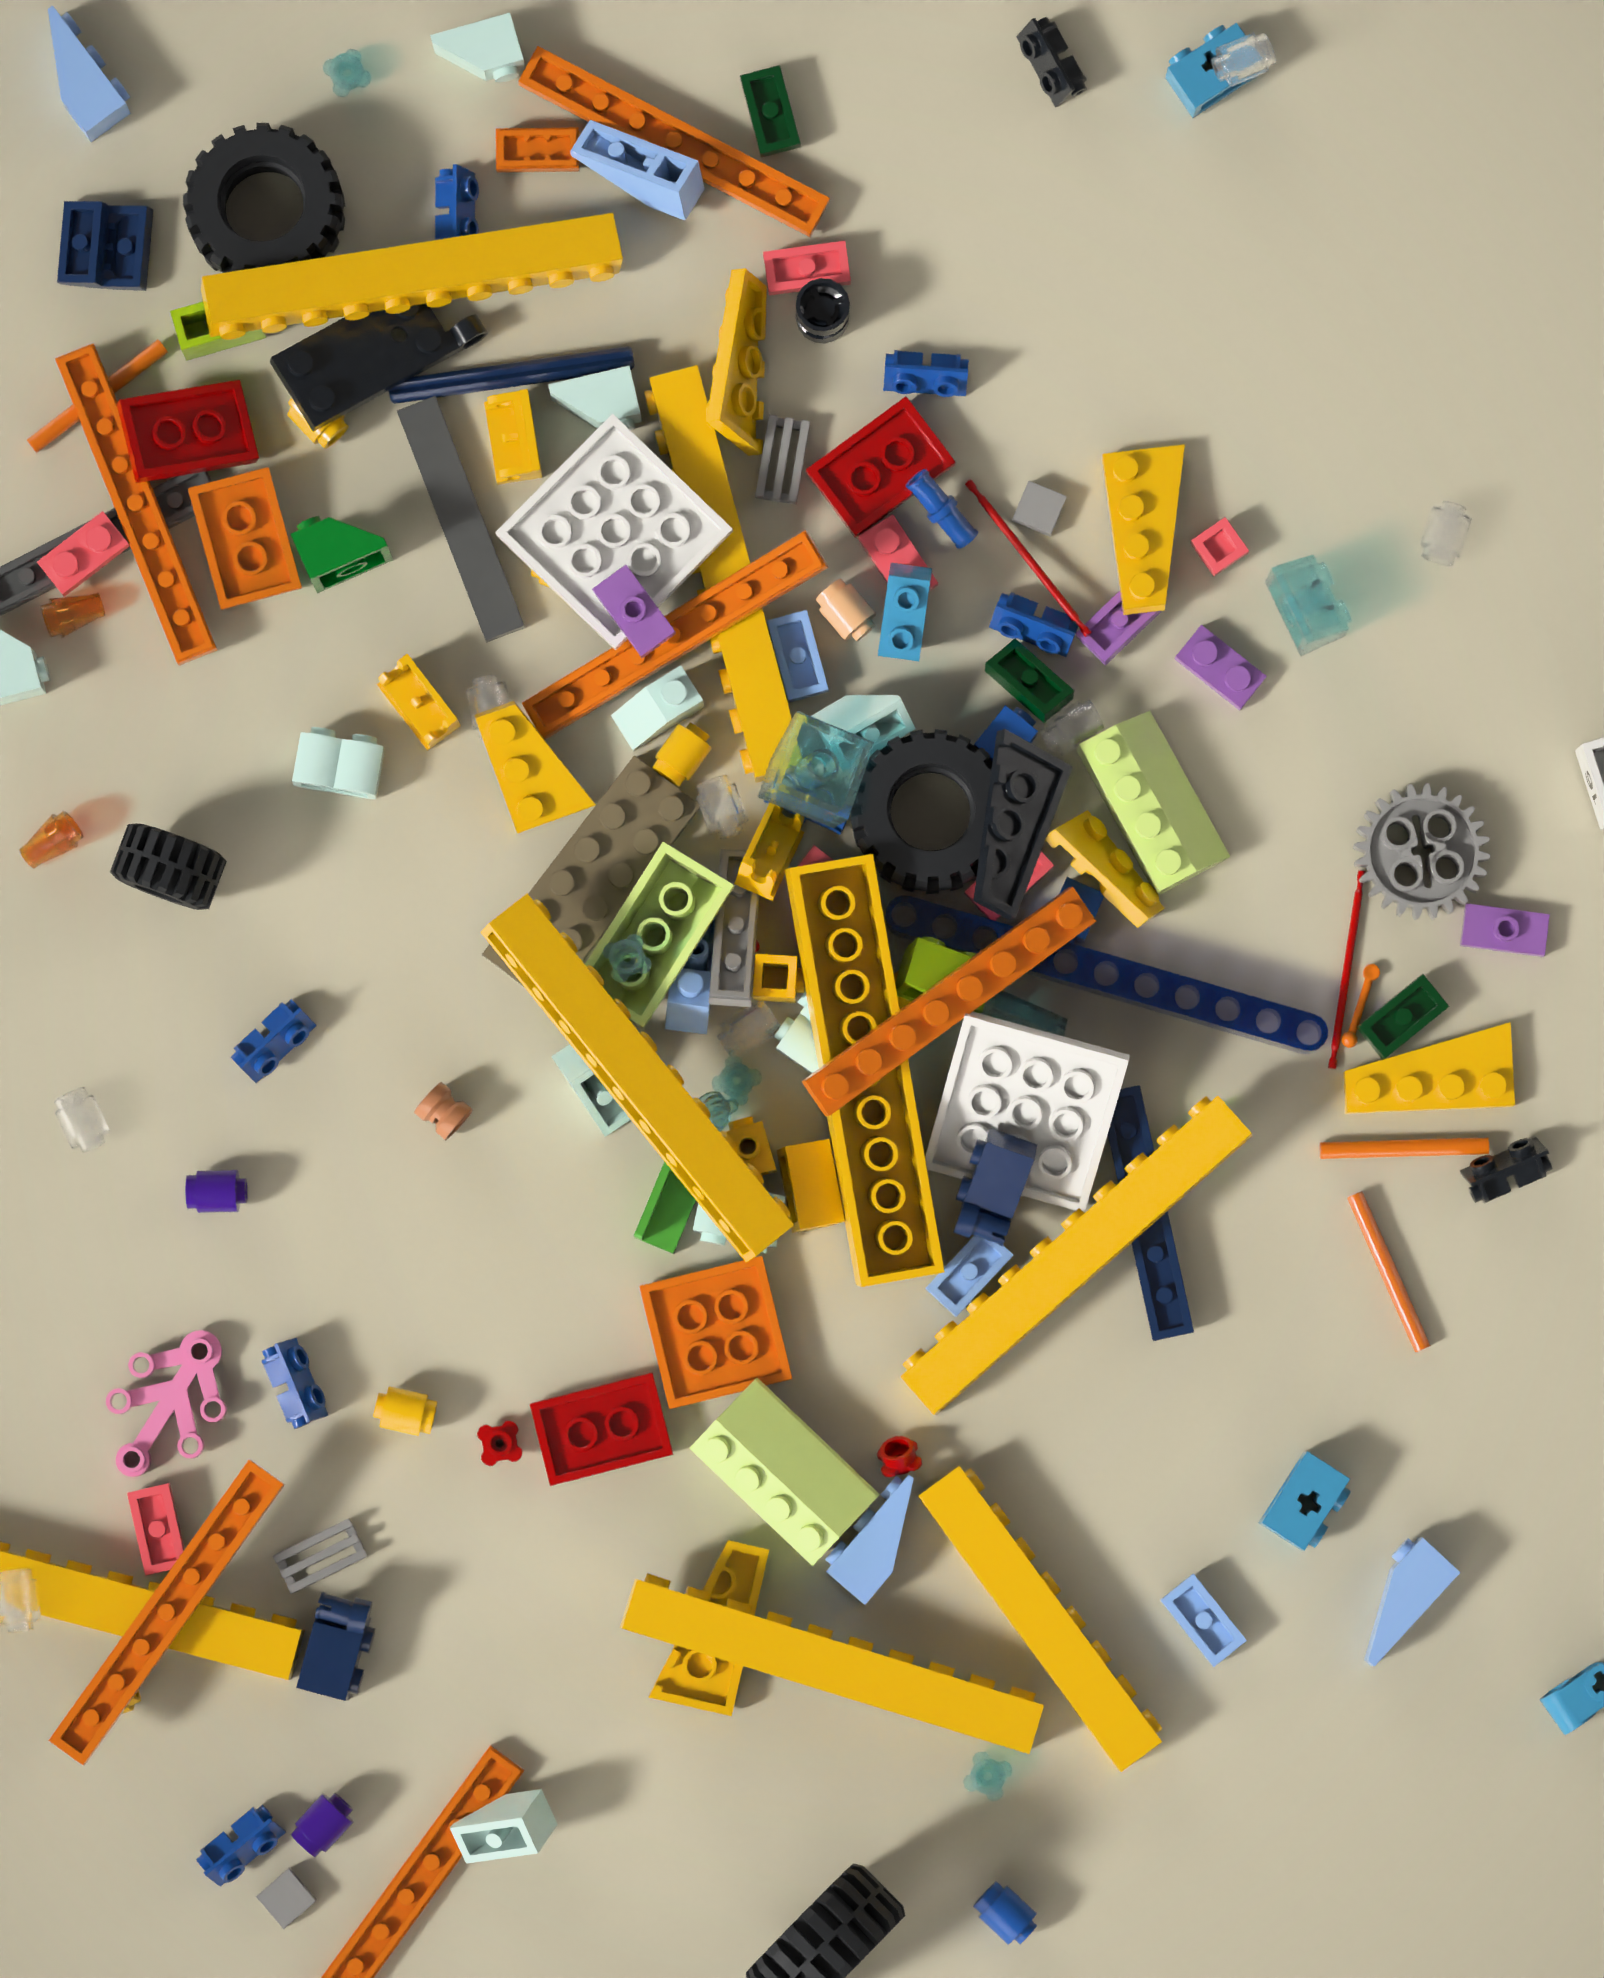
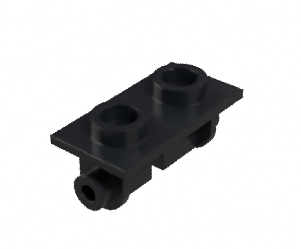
M1048 17L1038 21L1036 18H1033L1016 37L1020 43L1023 55L1030 61L1040 79L1042 90L1050 97L1056 108L1070 94L1075 97L1087 90L1084 84L1087 79L1073 55L1062 60L1058 57V54L1065 52L1068 46L1056 23L1050 22Z
M1535 1137L1533 1139L1524 1138L1517 1140L1509 1145L1508 1150L1494 1156L1484 1155L1478 1157L1470 1163L1469 1167L1460 1170V1173L1471 1185L1469 1192L1473 1201L1476 1203L1482 1200L1484 1203H1487L1511 1192L1507 1177L1513 1175L1517 1186L1521 1188L1546 1177V1172L1552 1170V1165L1547 1156L1549 1154L1548 1149Z

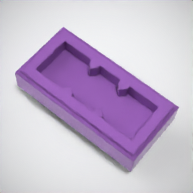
M624 565L592 588L593 593L641 658L676 634L673 627L627 565Z
M1466 903L1460 946L1544 957L1550 914Z

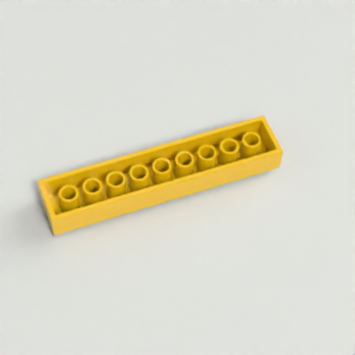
M873 854L785 869L819 1068L900 1010ZM907 1059L832 1115L827 1116L856 1285L860 1287L944 1273L909 1061Z

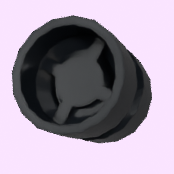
M824 278L812 280L801 288L796 300V322L798 329L805 338L815 343L825 344L835 341L843 335L848 327L850 302L844 288L832 279Z

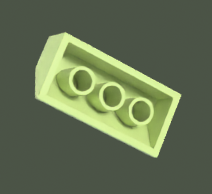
M1151 711L1118 723L1079 744L1077 748L1079 757L1146 879L1156 890L1158 896L1230 858L1226 847Z
M662 842L585 963L586 966L591 965L599 972L604 980L603 988L611 998L619 999L627 1007L631 1015L629 1020L644 1029L735 887L732 883L665 842Z
M758 1378L733 1401L690 1447L711 1470L812 1566L880 1495Z

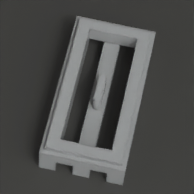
M769 414L755 498L797 504L810 421H796L794 418L788 417L785 419L778 418L776 415ZM776 427L784 428L773 491H767L765 488ZM792 430L800 431L790 492L785 494L781 492L791 433Z
M350 1518L273 1555L290 1594L368 1557ZM346 1530L348 1538L288 1567L286 1559ZM349 1546H354L356 1553L297 1582L295 1581L293 1574Z

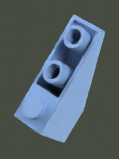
M54 6L48 8L61 100L68 113L89 141L92 142L131 114L125 103L130 96L116 77L111 81L107 79L101 70L106 64L92 45L85 49L76 36L82 32L68 12L60 16Z
M715 918L669 989L665 1029L707 1035L711 1008L709 993Z
M910 1475L903 1481L896 1476L880 1494L886 1501L875 1513L868 1508L853 1526L859 1532L849 1545L841 1540L825 1559L831 1564L826 1572L864 1605L893 1573L914 1480Z

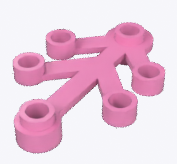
M203 1330L194 1331L182 1340L180 1348L151 1355L139 1352L134 1354L129 1360V1370L132 1375L138 1378H147L156 1369L182 1365L173 1380L129 1391L117 1388L108 1393L106 1406L115 1414H124L131 1407L159 1401L135 1441L125 1444L117 1452L116 1465L124 1475L138 1477L148 1471L151 1465L149 1450L173 1411H175L180 1439L177 1444L179 1453L183 1457L190 1459L197 1458L202 1454L204 1441L197 1434L187 1390L196 1375L198 1376L204 1398L200 1406L201 1416L206 1421L213 1423L219 1422L225 1417L227 1407L225 1402L220 1399L213 1369L221 1359L222 1347L217 1337L212 1333ZM199 1343L205 1344L208 1349L207 1356L201 1360L196 1359L192 1352L194 1346ZM140 1357H145L149 1361V1369L145 1373H138L134 1367L135 1361ZM118 1393L124 1394L127 1399L126 1406L120 1410L115 1409L112 1405V1399ZM213 1401L221 1406V1412L215 1418L209 1417L206 1413L207 1405ZM192 1437L197 1440L199 1446L195 1453L188 1454L185 1452L183 1444L186 1439ZM132 1451L140 1456V1463L135 1468H130L125 1463L126 1455Z

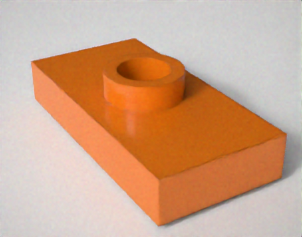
M579 127L496 128L497 173L580 171L579 161L572 157L570 150L579 138Z

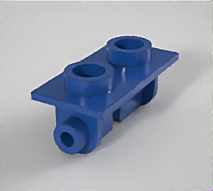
M453 164V169L439 170V177L435 178V207L438 209L449 208V214L435 215V240L479 233L478 223L475 219V201L479 195L478 182L474 172L457 164Z
M894 350V354L886 353L883 391H894L900 394H937L942 397L966 396L969 359H961V354L932 353L931 366L923 365L922 352Z
M1011 592L1010 596L1004 593L1001 594L989 628L999 631L1005 637L1017 638L1038 646L1039 649L1046 653L1067 657L1078 625L1066 613L1046 606L1042 617L1039 618L1034 616L1038 605L1037 602Z
M292 999L286 1004L281 1002L261 1022L270 1031L265 1038L255 1028L234 1047L236 1052L231 1058L255 1083L264 1076L271 1074L277 1068L279 1061L294 1047L301 1045L308 1038L309 1033L317 1026Z
M297 1338L276 1343L273 1347L262 1351L265 1359L261 1362L264 1365L272 1387L275 1388L285 1383L288 1386V1391L276 1396L287 1423L291 1422L294 1429L309 1424L311 1421L329 1416L325 1408L326 1401L323 1391L315 1384L309 1369L308 1355L304 1348L299 1345Z
M263 1804L258 1809L252 1807L231 1825L239 1837L237 1840L232 1842L227 1833L223 1831L200 1850L202 1855L196 1860L205 1870L203 1872L205 1876L217 1885L222 1886L224 1883L237 1879L244 1872L245 1866L258 1855L270 1852L277 1845L278 1839L286 1831L272 1820V1814Z

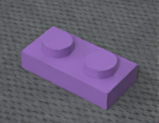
M1119 591L1084 624L1092 633L1085 637L1079 629L1076 632V638L1106 666L1162 611L1123 615Z
M1203 625L1196 630L1175 657L1177 662L1239 711L1267 677Z

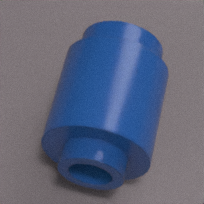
M997 1881L973 1905L980 1912L978 1917L1007 1945L1014 1939L1021 1944L1037 1927L1032 1921L1037 1913L1007 1885L1003 1888Z

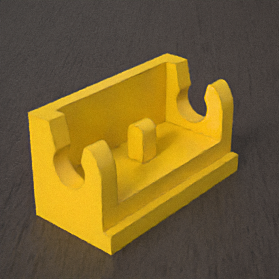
M528 389L487 397L488 401L484 402L497 485L543 478Z
M408 654L398 660L397 666L388 673L383 672L379 676L380 682L377 686L427 751L461 726L457 717Z
M772 797L742 859L734 883L773 901L785 876V869L789 867L803 838L804 831L801 828L805 819L801 811H798L794 818H788L783 815V801Z
M830 1139L785 1146L777 1150L784 1194L787 1198L786 1205L791 1214L789 1219L794 1224L791 1227L792 1233L845 1222Z

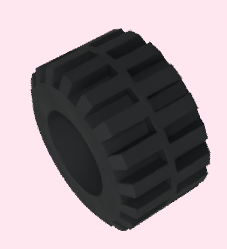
M135 823L127 825L110 873L118 881L150 895L188 908L204 910L210 908L227 861L220 853L202 844L156 827Z

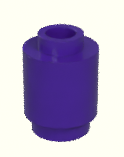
M238 1170L197 1171L196 1175H187L185 1183L187 1209H197L198 1213L239 1212L240 1204L247 1203L248 1199L247 1179L240 1178Z
M322 1793L295 1823L297 1828L291 1833V1836L309 1854L316 1857L321 1851L327 1852L354 1823L349 1816L353 1809L338 1794L334 1793L329 1798Z

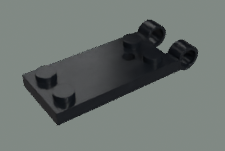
M427 304L411 306L409 310L397 314H388L386 310L369 312L367 317L359 320H346L344 317L272 356L270 364L314 432L456 353L473 346L482 340L488 332L476 314L464 318L445 332L432 309ZM394 329H402L406 332L407 338L402 342L395 341L391 336V332Z

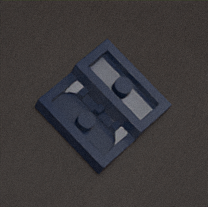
M64 201L57 283L87 288L146 291L153 209L148 206L107 205L102 201Z

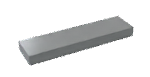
M721 849L719 876L732 883L735 887L715 917L709 993L710 1005L751 1007L760 895L734 884L742 859L746 853L745 850Z

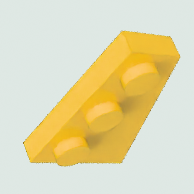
M514 701L474 715L517 834L596 805L595 801L583 789L571 771L559 759Z
M1088 810L1055 828L1047 835L1045 841L1052 848H1056L1060 844L1074 857L1070 865L1081 875L1086 872L1094 876L1100 882L1102 895L1137 928L1165 909L1159 901L1156 890L1149 883L1142 880L1133 868V862L1128 854L1117 848L1107 835V829L1102 821L1092 816Z

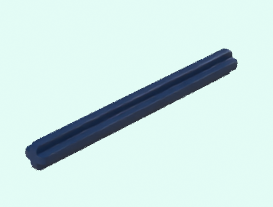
M625 346L415 376L389 390V397L392 403L397 404L425 400L433 396L439 398L572 379L625 366H630V370H632L635 365L633 350L631 347Z

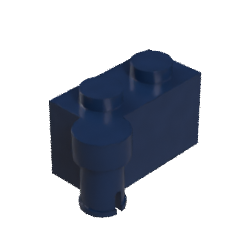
M989 1128L985 1141L977 1139L969 1163L976 1165L971 1178L963 1176L955 1200L961 1201L962 1205L953 1233L967 1238L974 1235L1003 1246L1005 1236H1007L1010 1228L1011 1218L1014 1216L1035 1160L1038 1144L993 1128Z
M322 1592L318 1603L323 1605L316 1609L315 1621L296 1688L347 1701L349 1700L350 1693L358 1694L364 1670L358 1668L362 1652H370L376 1628L369 1627L372 1601L357 1597L354 1601Z

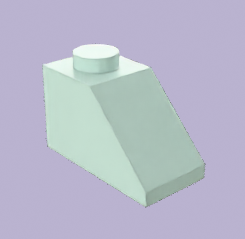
M510 13L430 35L435 54L485 81L495 79L497 83L507 82L519 76L518 72L525 69L523 55Z
M630 366L548 384L553 402L597 429L612 414L629 430L635 428L634 423L642 422Z
M0 630V706L46 694L44 682L50 681V675L44 656L37 658V654L31 647Z
M680 665L643 688L614 712L611 717L632 750L635 751L704 708V703Z
M846 695L811 715L825 746L843 771L872 755L877 749L884 748L891 739L897 736L901 738L916 729L898 695Z
M571 1044L551 1056L605 1137L631 1120Z
M542 1789L505 1794L453 1823L450 1830L467 1864L537 1854L558 1824Z

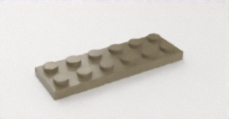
M635 755L528 893L533 900L538 899L545 905L551 915L550 922L558 932L566 933L573 940L578 949L576 954L582 962L605 934L662 842L672 846L701 808L700 804ZM489 944L482 953V956L522 985Z

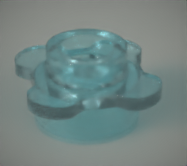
M349 49L346 53L340 54L334 59H328L323 65L324 73L330 76L334 84L333 92L339 97H346L350 90L359 86L367 87L371 82L370 73L364 70L360 62L361 54L355 49ZM350 70L351 75L346 77L343 75V72Z
M631 934L627 939L616 943H608L604 947L603 955L610 961L613 968L611 976L617 982H626L629 976L636 973L646 974L651 969V960L645 957L642 949L644 942L639 935ZM630 955L631 961L625 962L624 956Z
M730 1056L725 1060L726 1067L722 1070L721 1074L712 1079V1087L714 1091L718 1093L723 1092L731 1097L734 1105L742 1106L748 1102V1094L752 1088L761 1083L762 1076L759 1070L749 1069L746 1065L742 1064L740 1057ZM739 1077L741 1079L740 1084L735 1085L733 1078Z
M717 1091L708 1092L699 1098L708 1108L711 1114L709 1119L719 1132L727 1126L731 1120V1114L736 1112L739 1107L735 1098L726 1100L722 1093Z
M978 1752L972 1758L974 1765L970 1774L964 1777V1787L970 1792L977 1790L986 1794L987 1798L991 1801H997L1003 1796L1002 1786L1005 1779L1011 1776L1012 1767L1007 1761L998 1762L989 1758L986 1752ZM986 1772H990L992 1774V1778L990 1780L984 1779V1774Z

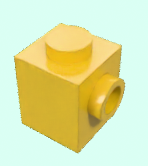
M755 954L752 995L754 1001L796 1003V994L805 992L802 968H798V956Z
M752 1116L729 1122V1130L725 1132L734 1140L737 1146L736 1153L746 1165H753L761 1176L777 1172L763 1122L754 1123Z

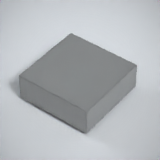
M1028 481L1012 521L1051 537L1067 496Z
M290 1868L256 1896L283 1929L317 1901Z

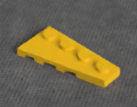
M1511 1022L1344 1071L1345 1113L1514 1107Z
M727 1540L702 1589L712 1593L709 1602L726 1607L729 1598L751 1605L750 1614L755 1615L769 1549ZM674 1645L648 1697L732 1716L743 1666Z

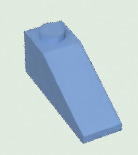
M589 120L570 150L572 157L648 207L682 220L687 219L705 189L698 160Z
M1418 1537L1414 1543L1409 1538L1406 1539L1391 1556L1396 1562L1389 1570L1364 1658L1370 1666H1376L1461 1573L1423 1537Z

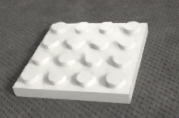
M612 414L495 533L612 648L617 650L627 640V637L593 593L592 588L624 565H627L659 608L733 532V529Z
M965 1013L925 1155L927 1170L960 1179L963 1176L971 1178L976 1165L969 1163L975 1143L977 1139L985 1141L989 1128H993L1038 1144L1035 1160L1021 1196L1072 1210L1080 1208L1085 1213L1130 1055L980 1013Z

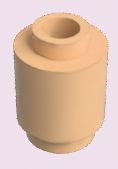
M841 578L829 585L816 598V601L821 606L819 611L845 641L851 637L859 641L876 626L872 619L877 613L851 583L846 585Z

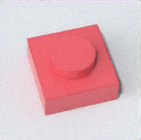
M1226 517L1196 536L1190 542L1213 576H1216L1249 552Z

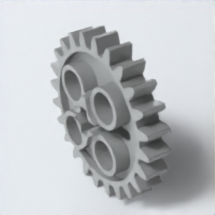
M1426 783L1421 794L1417 795L1413 785L1409 784L1406 787L1404 798L1401 797L1398 791L1393 789L1390 792L1391 804L1389 805L1386 801L1379 798L1375 804L1380 814L1367 811L1364 817L1371 826H1359L1356 830L1359 835L1366 838L1365 841L1357 842L1353 845L1354 850L1364 853V857L1356 860L1354 866L1366 867L1367 872L1359 879V882H1373L1375 886L1368 894L1370 898L1379 893L1385 896L1381 908L1385 909L1392 902L1396 903V916L1400 917L1406 908H1412L1413 919L1418 920L1422 909H1427L1428 915L1432 920L1437 917L1438 906H1441L1449 915L1454 911L1453 899L1463 906L1468 902L1467 896L1463 891L1464 889L1474 893L1479 890V886L1472 878H1484L1487 875V871L1478 866V862L1488 861L1490 854L1479 851V847L1488 843L1490 839L1489 837L1477 836L1476 831L1485 823L1484 821L1471 823L1469 817L1475 810L1474 806L1463 811L1458 808L1462 800L1460 794L1451 802L1446 800V787H1443L1437 796H1433L1430 784ZM1414 815L1419 817L1422 846L1425 849L1430 848L1432 852L1425 858L1426 869L1431 880V888L1424 886L1423 865L1420 855H1413L1411 852L1418 845L1416 831L1412 824V816ZM1434 817L1443 819L1449 827L1448 835L1444 838L1434 837L1428 830L1429 819ZM1391 825L1402 826L1408 834L1406 844H1392L1386 835L1387 828ZM1441 858L1451 860L1457 868L1456 876L1452 879L1440 877L1435 869L1437 860ZM1398 866L1410 867L1415 873L1414 885H1400L1394 877L1395 868Z

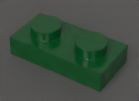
M780 65L740 75V82L760 157L801 148Z
M1013 639L985 664V672L1043 723L1073 700L1075 690L1017 639Z
M1421 974L1356 1028L1383 1060L1450 1006L1426 976Z

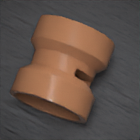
M440 1082L421 1101L414 1113L423 1121L435 1123L436 1133L446 1141L466 1121L473 1109L464 1101L455 1102L451 1095V1090L444 1083Z

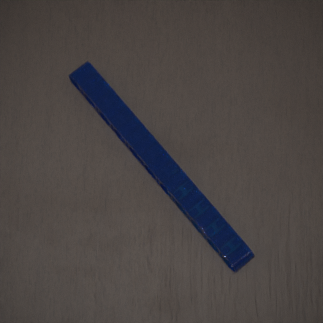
M905 895L895 897L890 901L885 913V923L892 934L912 941L917 937H933L944 942L945 947L960 953L967 951L977 954L982 951L973 943V935L978 930L987 929L991 931L997 940L1014 927ZM908 906L912 908L916 915L915 922L907 927L897 925L892 918V913L897 907ZM942 917L949 918L956 926L955 934L947 939L936 936L932 929L933 923ZM1069 942L1025 973L1299 1054L1316 1052L1324 1045L1328 1038L1326 1022L1316 1014ZM1060 953L1071 954L1077 962L1076 970L1069 974L1058 972L1053 963L1054 957ZM1103 964L1112 966L1117 973V981L1109 986L1099 984L1095 980L1094 969ZM1142 976L1152 978L1157 984V993L1149 998L1140 996L1134 987L1135 980ZM1181 988L1193 990L1198 998L1197 1005L1192 1009L1179 1007L1175 1000L1176 991ZM1221 1000L1234 1002L1238 1009L1236 1019L1232 1021L1220 1019L1215 1011L1217 1002ZM1260 1012H1271L1277 1017L1278 1028L1275 1032L1265 1033L1257 1027L1256 1017ZM1310 1023L1315 1026L1318 1031V1040L1315 1044L1305 1045L1300 1042L1296 1034L1300 1024Z

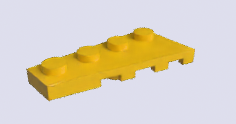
M746 268L731 270L729 287L725 294L726 305L723 323L719 329L720 341L716 363L712 370L713 382L710 399L706 405V422L745 454L753 456L762 455L763 440L756 439V420H763L764 402L757 401V379L764 378L765 361H763L758 348V341L764 340L766 337L767 286Z
M1185 444L1102 454L1123 615L1165 610Z

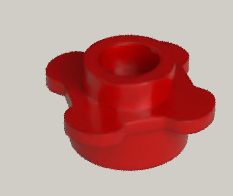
M505 1421L502 1426L491 1427L483 1425L479 1428L477 1437L482 1441L484 1452L481 1454V1460L485 1465L494 1466L497 1461L502 1460L517 1462L521 1458L522 1449L517 1444L516 1435L519 1428L516 1423ZM498 1439H501L504 1442V1445L501 1448L496 1446V1441Z
M895 1436L887 1439L877 1452L878 1459L883 1462L881 1467L882 1475L894 1477L918 1470L922 1466V1459L916 1455L917 1443L904 1436Z

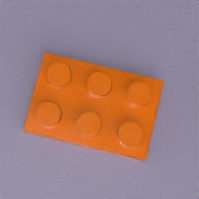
M269 467L188 488L221 610L302 589Z

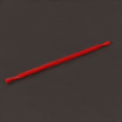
M971 479L965 483L966 487L974 493L988 515L1070 619L1078 625L1081 633L1085 637L1089 636L1092 633L1090 629L1082 623L1072 606L986 497L978 491L975 483Z
M1358 871L1357 874L1358 883L1354 894L1331 1044L1332 1053L1328 1063V1068L1335 1070L1363 896V883H1360L1359 879L1366 873L1365 871Z

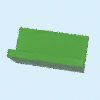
M665 1161L636 1228L634 1238L674 1254L696 1200Z

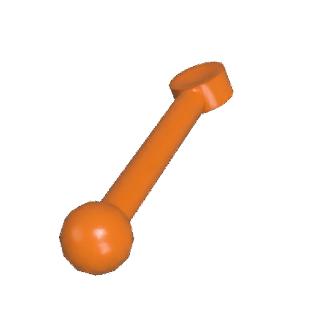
M1369 964L1363 970L1364 984L1349 1030L1341 1038L1342 1044L1347 1048H1352L1358 1043L1356 1027L1360 1023L1372 983L1380 975V969L1375 964Z

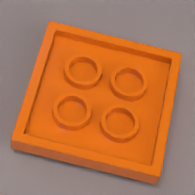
M762 1256L755 1257L747 1263L742 1260L639 1286L669 1410L743 1392L756 1378L760 1379L766 1386L792 1380Z

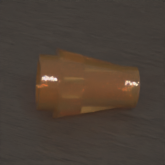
M98 592L90 595L50 598L48 604L40 606L50 637L60 635L61 638H64L90 622L105 616L104 606Z
M62 811L58 815L51 814L19 851L28 865L35 869L40 864L77 848V842L84 836L74 819L67 812Z

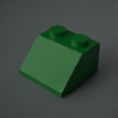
M319 516L306 519L296 526L298 531L290 534L317 593L393 561L391 552L383 537L330 517L323 520Z

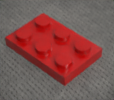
M240 380L119 399L117 403L136 483L257 463L259 459Z
M905 396L808 467L806 473L856 538L914 496L906 488V484L915 474L923 469H927L933 480H936L954 467L956 462L910 400Z
M653 1372L530 1404L550 1486L674 1455Z

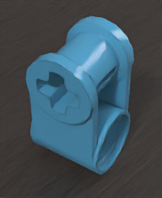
M1596 1662L1589 1665L1577 1675L1560 1683L1540 1698L1541 1703L1564 1735L1580 1727L1604 1707V1691L1601 1689L1593 1690L1592 1687L1597 1682L1594 1675L1597 1672L1604 1675V1662Z

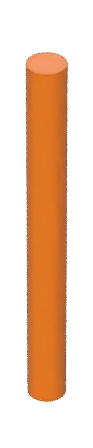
M159 339L108 377L114 394L168 353ZM71 405L27 439V442L36 453L79 421L74 405Z
M1489 1138L1320 1142L1319 1151L1320 1159L1489 1154Z
M1361 1191L1348 1197V1202L1414 1351L1418 1352L1431 1346L1363 1192Z

